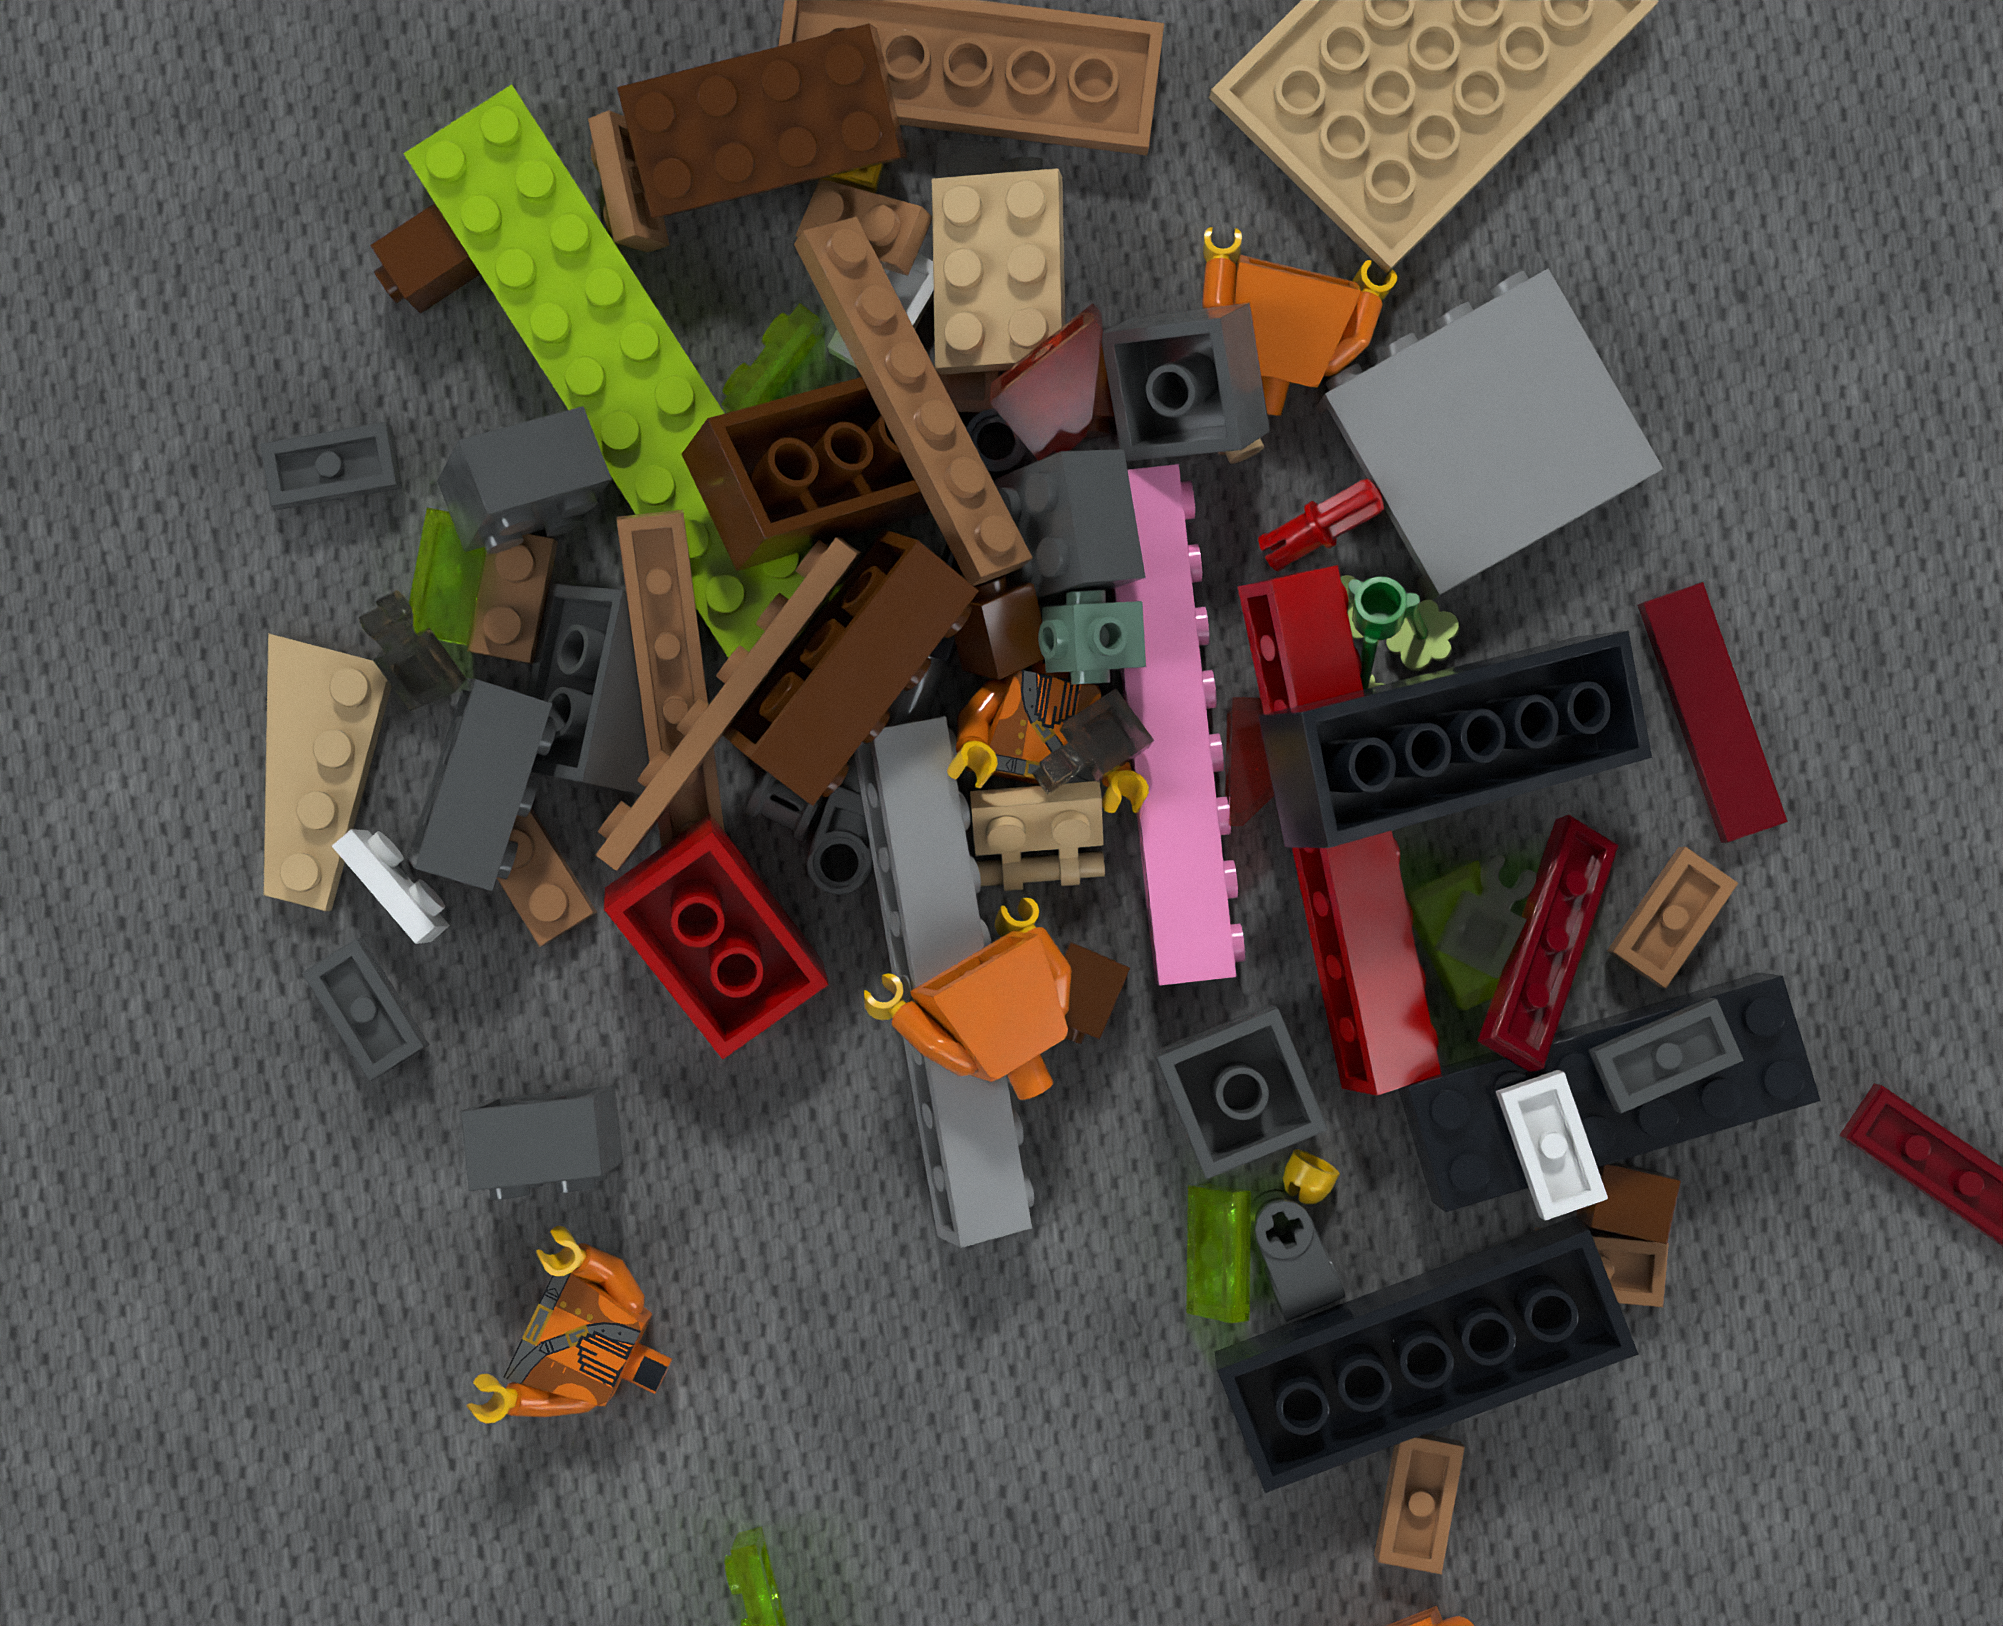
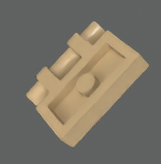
M1100 781L970 791L976 856L1001 854L1002 857L1001 860L976 861L980 872L981 887L1004 885V891L1023 890V883L1060 880L1061 886L1080 885V878L1105 877L1103 851L1078 853V847L1104 845ZM1058 849V855L1021 858L1020 853Z

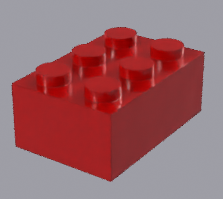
M711 813L605 887L604 911L722 1060L829 985L821 957Z

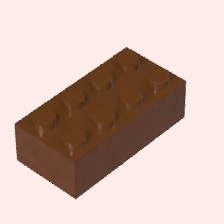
M870 23L617 87L651 218L668 217L907 158L878 31Z
M862 377L707 418L681 454L736 571L811 549L819 540L827 544L833 542L836 537H850L930 512Z
M882 529L722 736L813 806L820 796L828 797L841 785L849 770V766L846 763L862 742L864 744L870 743L882 732L890 717V712L887 709L903 689L905 691L911 690L922 680L931 665V659L928 656L944 636L946 638L953 636L963 627L972 611L969 603L979 590L919 540Z

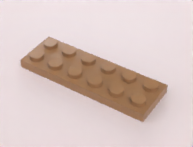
M784 0L778 46L868 23L877 28L900 125L1146 156L1148 154L1164 23L981 0Z

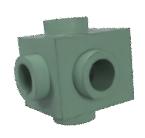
M1105 590L1066 593V605L1042 608L1043 623L1039 629L1038 641L1040 651L1045 658L1046 673L1070 672L1071 685L1110 682V669L1146 667L1142 601L1106 603Z

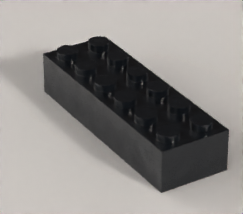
M1629 630L1577 636L1259 715L1285 847L1331 848L1652 758Z
M1755 973L1556 1032L1544 1068L1541 1070L1529 1072L1492 1051L1441 1066V1074L1398 1089L1431 1201L1444 1212L1529 1188L1496 1091L1556 1070L1565 1073L1597 1167L1821 1101L1782 975ZM1704 999H1717L1744 1061L1626 1112L1619 1113L1614 1111L1588 1050Z
M1574 1216L1215 1351L1217 1372L1264 1492L1267 1493L1639 1354L1591 1232Z

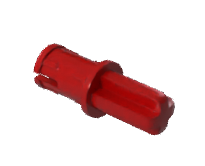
M1362 479L1320 504L1311 501L1304 505V513L1271 532L1259 536L1260 549L1265 551L1270 548L1274 551L1266 555L1265 559L1275 571L1279 572L1290 563L1323 545L1328 549L1337 545V537L1380 514L1384 509L1382 496L1371 480Z

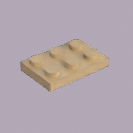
M1059 169L932 179L935 369L940 374L1066 366L1063 182Z

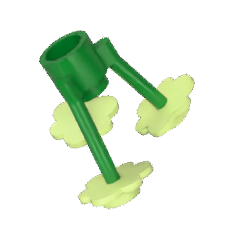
M1350 575L1340 577L1348 594L1349 606L1347 613L1352 637L1356 640L1364 637L1360 655L1362 663L1360 677L1363 690L1384 685V683H1375V678L1371 674L1379 640H1386L1388 649L1394 654H1401L1403 664L1413 671L1425 669L1432 659L1442 661L1450 656L1452 647L1449 641L1454 639L1459 632V622L1451 612H1439L1438 605L1432 600L1420 602V597L1416 593L1406 594L1404 588L1397 581L1388 577L1377 576L1367 579L1363 583Z

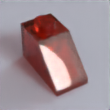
M1094 303L991 383L990 403L1038 461L1047 457L1054 450L1056 453L1070 451L1088 433L1086 426L1092 420L1103 333L1102 315Z
M1232 697L1227 701L1225 797H1227L1229 805L1228 826L1231 827L1243 826L1275 796L1259 715L1264 714L1261 698Z

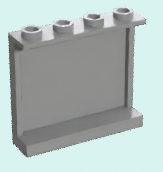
M1549 268L1530 279L1524 270L1510 276L1490 290L1494 297L1493 300L1475 310L1469 301L1465 302L1435 321L1439 328L1436 332L1418 341L1414 333H1410L1384 348L1380 352L1384 361L1364 372L1359 364H1355L1336 374L1325 383L1329 392L1324 394L1317 408L1321 414L1326 411L1330 412L1365 476L1378 488L1385 511L1423 575L1416 581L1427 600L1439 597L1663 469Z

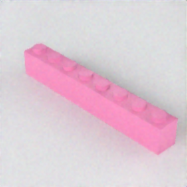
M1179 464L1129 469L1128 476L1146 578L1113 588L1111 592L1113 603L1142 601L1146 667L1122 668L1120 673L1131 769L1140 774L1149 786V793L1139 812L1136 813L1155 983L1158 985L1232 978L1236 977L1235 963L1245 962V945L1241 924H1230L1228 899L1238 898V883L1234 860L1223 861L1221 835L1231 834V821L1227 797L1216 798L1213 772L1224 770V759L1220 734H1209L1206 709L1216 708L1217 699L1213 671H1202L1199 646L1209 645V624L1206 608H1195L1192 583L1202 582L1200 548L1198 544L1188 545L1185 520L1195 519L1193 486L1191 481L1181 482Z

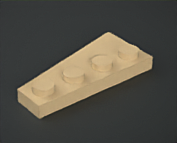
M268 633L264 845L265 896L323 911H332L345 863L332 845L348 831L354 829L397 667Z

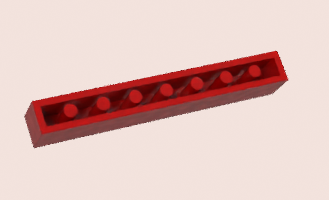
M1338 565L1237 586L1264 714L1363 690L1360 677L1362 663L1359 652L1353 642L1347 613L1349 599L1346 588L1341 582ZM1392 831L1331 848L1292 847L1342 1089L1378 1096L1441 1074L1437 1055L1438 1036L1430 1021L1424 991L1426 977L1417 957L1412 932L1413 913L1405 898L1399 868L1400 849L1393 837Z

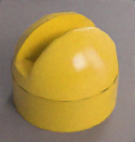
M1295 1149L1285 1166L1282 1179L1285 1191L1290 1196H1295L1299 1193V1201L1301 1203L1316 1204L1331 1192L1340 1173L1325 1160L1306 1151Z

